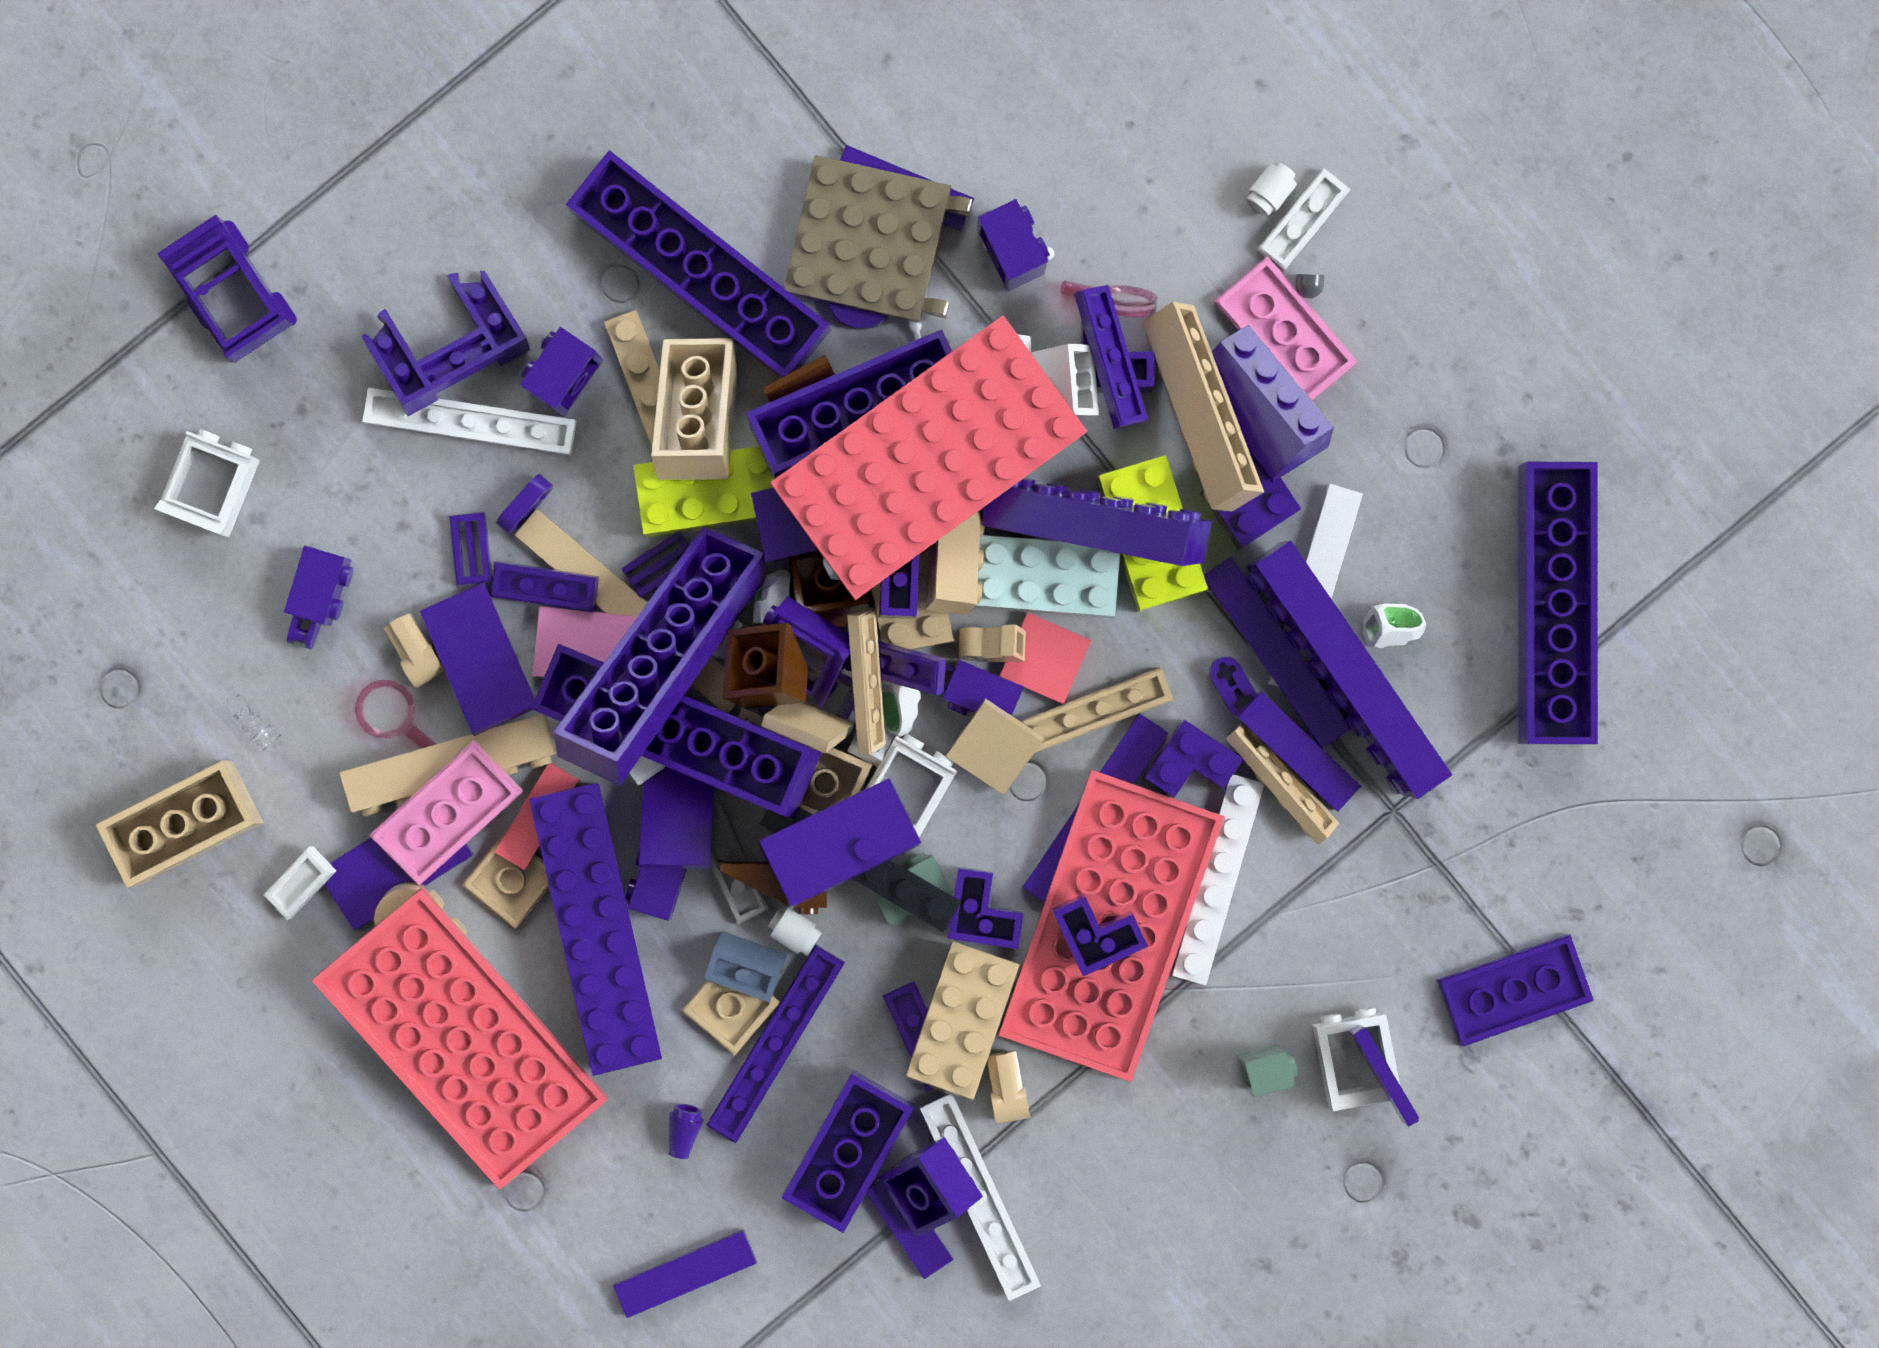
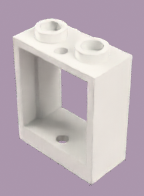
M1375 1007L1355 1010L1354 1017L1344 1019L1341 1018V1014L1320 1017L1321 1023L1312 1025L1327 1103L1332 1111L1389 1101L1379 1083L1338 1091L1327 1036L1329 1034L1349 1031L1357 1025H1362L1365 1028L1377 1026L1382 1055L1399 1082L1387 1016L1381 1011L1376 1012Z

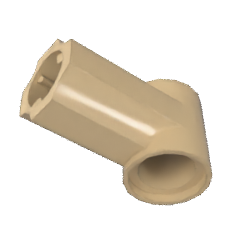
M411 613L395 619L384 627L386 634L402 659L400 663L406 676L415 688L422 686L445 672L435 647L428 643Z
M1016 1050L989 1055L987 1066L993 1093L990 1094L995 1123L1000 1124L1029 1119L1030 1112L1026 1089L1022 1087Z

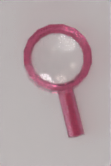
M1064 280L1061 286V294L1075 297L1074 293L1094 287ZM1109 286L1118 316L1139 318L1155 313L1158 298L1155 293L1134 286Z
M383 679L372 682L361 690L356 699L355 714L359 725L366 733L376 738L384 739L400 736L403 733L421 749L437 744L412 723L415 719L416 704L414 696L406 686L397 681Z

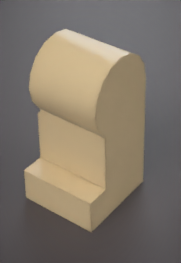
M1016 624L991 628H962L959 630L958 658L968 661L1025 662L1026 631Z

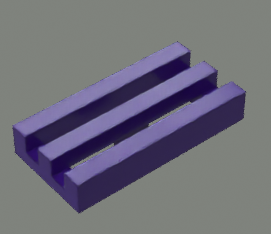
M486 513L449 516L456 585L463 586L492 582L493 576ZM476 520L478 521L483 575L479 576L473 521ZM459 522H465L470 577L464 576Z
M676 532L621 568L639 597L643 598L660 587L672 569L644 587L639 582L684 554L689 547V543L681 532ZM679 541L681 544L679 548L636 576L633 574L632 571Z

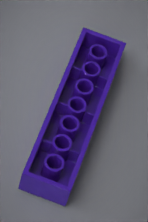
M610 150L565 204L574 216L728 338H733L734 343L779 378L801 368L831 331L829 323Z
M1527 461L1518 466V744H1598V462Z
M702 527L553 732L557 757L621 786L727 635V630L731 629L766 578L765 554L720 533Z
M1291 540L1279 542L1246 565L1250 572L1246 575L1248 581L1256 592L1262 591L1270 601L1266 604L1268 610L1276 621L1282 620L1287 625L1290 631L1286 635L1297 650L1302 649L1310 658L1306 662L1307 666L1317 679L1322 678L1329 686L1326 693L1337 708L1342 707L1349 715L1346 722L1357 737L1361 735L1369 744L1366 748L1368 755L1377 766L1381 764L1387 770L1389 775L1385 779L1396 794L1401 793L1404 797L1408 796L1419 799L1451 777L1453 774Z
M558 644L531 709L561 722L604 662ZM684 695L642 756L780 815L795 819L822 752Z
M599 783L530 798V806L592 1075L596 1076L662 1059Z

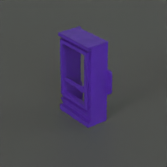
M214 215L157 254L188 298L187 303L201 325L210 331L224 352L225 357L236 363L290 326L295 325L297 317L282 294L270 291L246 254L249 251V244L235 223L230 220L223 221L217 215ZM228 249L237 264L206 285H199L197 291H195L186 276ZM242 269L270 313L228 340L199 296L207 295L209 289Z

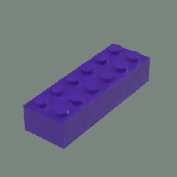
M938 330L746 412L750 430L773 480L950 354L952 349L943 330Z
M1023 478L984 508L982 526L1179 566L1204 563L1211 521L1200 519L1201 512L1180 509V511L1169 510L1167 512L1166 505L1146 502V504L1135 503L1133 505L1134 499L1121 496H1113V498L1101 497L1100 499V492L1083 489L1073 491L1068 490V486L1047 483V485L1035 484L1036 480Z

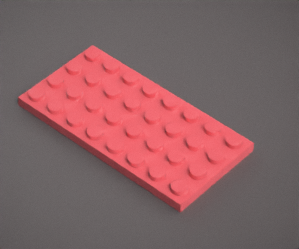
M1003 315L770 482V485L853 599L857 600L1088 431Z
M1091 769L998 1035L1132 1082L1225 816ZM1084 894L1098 925L1131 911L1148 947L1083 976L1052 908Z
M423 887L312 979L317 988L499 1190L608 1100L605 1092Z

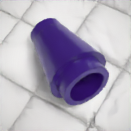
M676 1104L674 1110L669 1113L668 1154L678 1159L689 1158L704 1121L701 1117L702 1110L689 1104Z

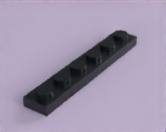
M799 807L794 819L767 810L759 825L775 834L813 814ZM892 860L852 878L854 881L942 932L945 931L961 903V900Z

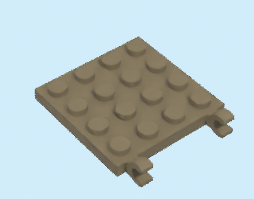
M815 155L784 288L792 295L920 323L922 313L946 319L949 301L926 298L945 213L949 212L970 217L973 204L972 199L961 196H949L951 185Z

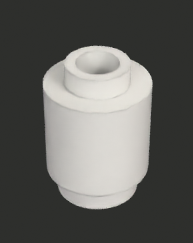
M1278 163L1277 166L1269 164L1249 189L1250 195L1246 201L1262 215L1269 216L1272 211L1276 212L1297 186L1293 179L1295 173L1283 163Z
M788 907L786 912L779 909L768 925L773 930L770 937L796 954L801 952L808 956L822 934L821 931L815 928L817 926L815 923L801 914H797L790 907Z

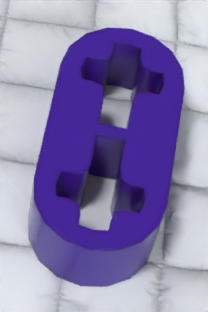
M541 474L535 476L502 512L496 524L509 535L514 533L553 489V485Z
M1221 657L1211 664L1209 668L1210 680L1227 710L1236 717L1242 709L1236 710L1233 704L1238 700L1233 690L1237 688L1243 697L1250 696L1251 699L1257 693L1242 667L1235 659ZM1220 663H1223L1226 667L1233 666L1234 671L1230 675L1235 683L1234 686L1230 687L1225 678L1220 680L1217 678L1216 674L1220 671L1218 666Z

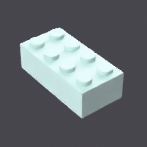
M987 535L980 537L979 549L984 552V560L981 570L978 571V583L982 584V597L980 603L974 608L1101 618L1115 617L1120 553L1061 541Z

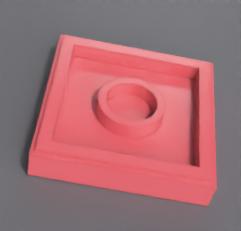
M1027 612L1021 626L1026 631L1025 662H1005L1000 677L1064 704L1091 640Z

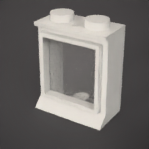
M200 429L198 435L186 431L185 440L161 500L154 509L217 534L230 537L260 460L250 456L252 449L232 441L229 448L218 443L220 436Z
M906 734L903 739L898 736L895 737L867 788L890 778L920 837L957 770L952 768L954 762L945 755L936 751L932 757L921 750L924 743Z

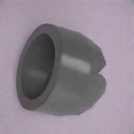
M1296 274V288L1303 297L1314 298L1322 292L1324 275Z

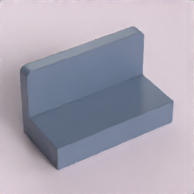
M721 932L713 949L704 979L770 1002L787 959V954L733 934Z

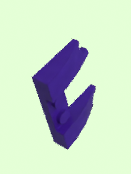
M485 270L480 271L481 282L460 283L458 273L447 275L448 280L477 329L424 358L416 360L386 309L377 315L384 325L372 340L366 334L362 335L365 345L407 416L438 401L439 399L436 394L496 361L499 366H502L530 350L525 334Z

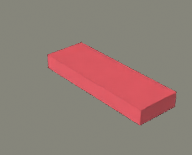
M548 764L495 853L526 870L540 848L529 799L576 788L580 780L556 765Z

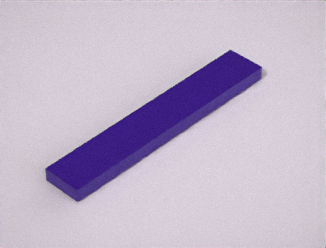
M1232 556L1204 574L1206 584L1317 744L1323 749L1349 731L1351 728Z
M1139 713L1100 770V773L1135 784L1168 735V732ZM1078 805L1022 886L1044 902Z
M815 944L706 1126L732 1142L737 1143L845 964V961Z

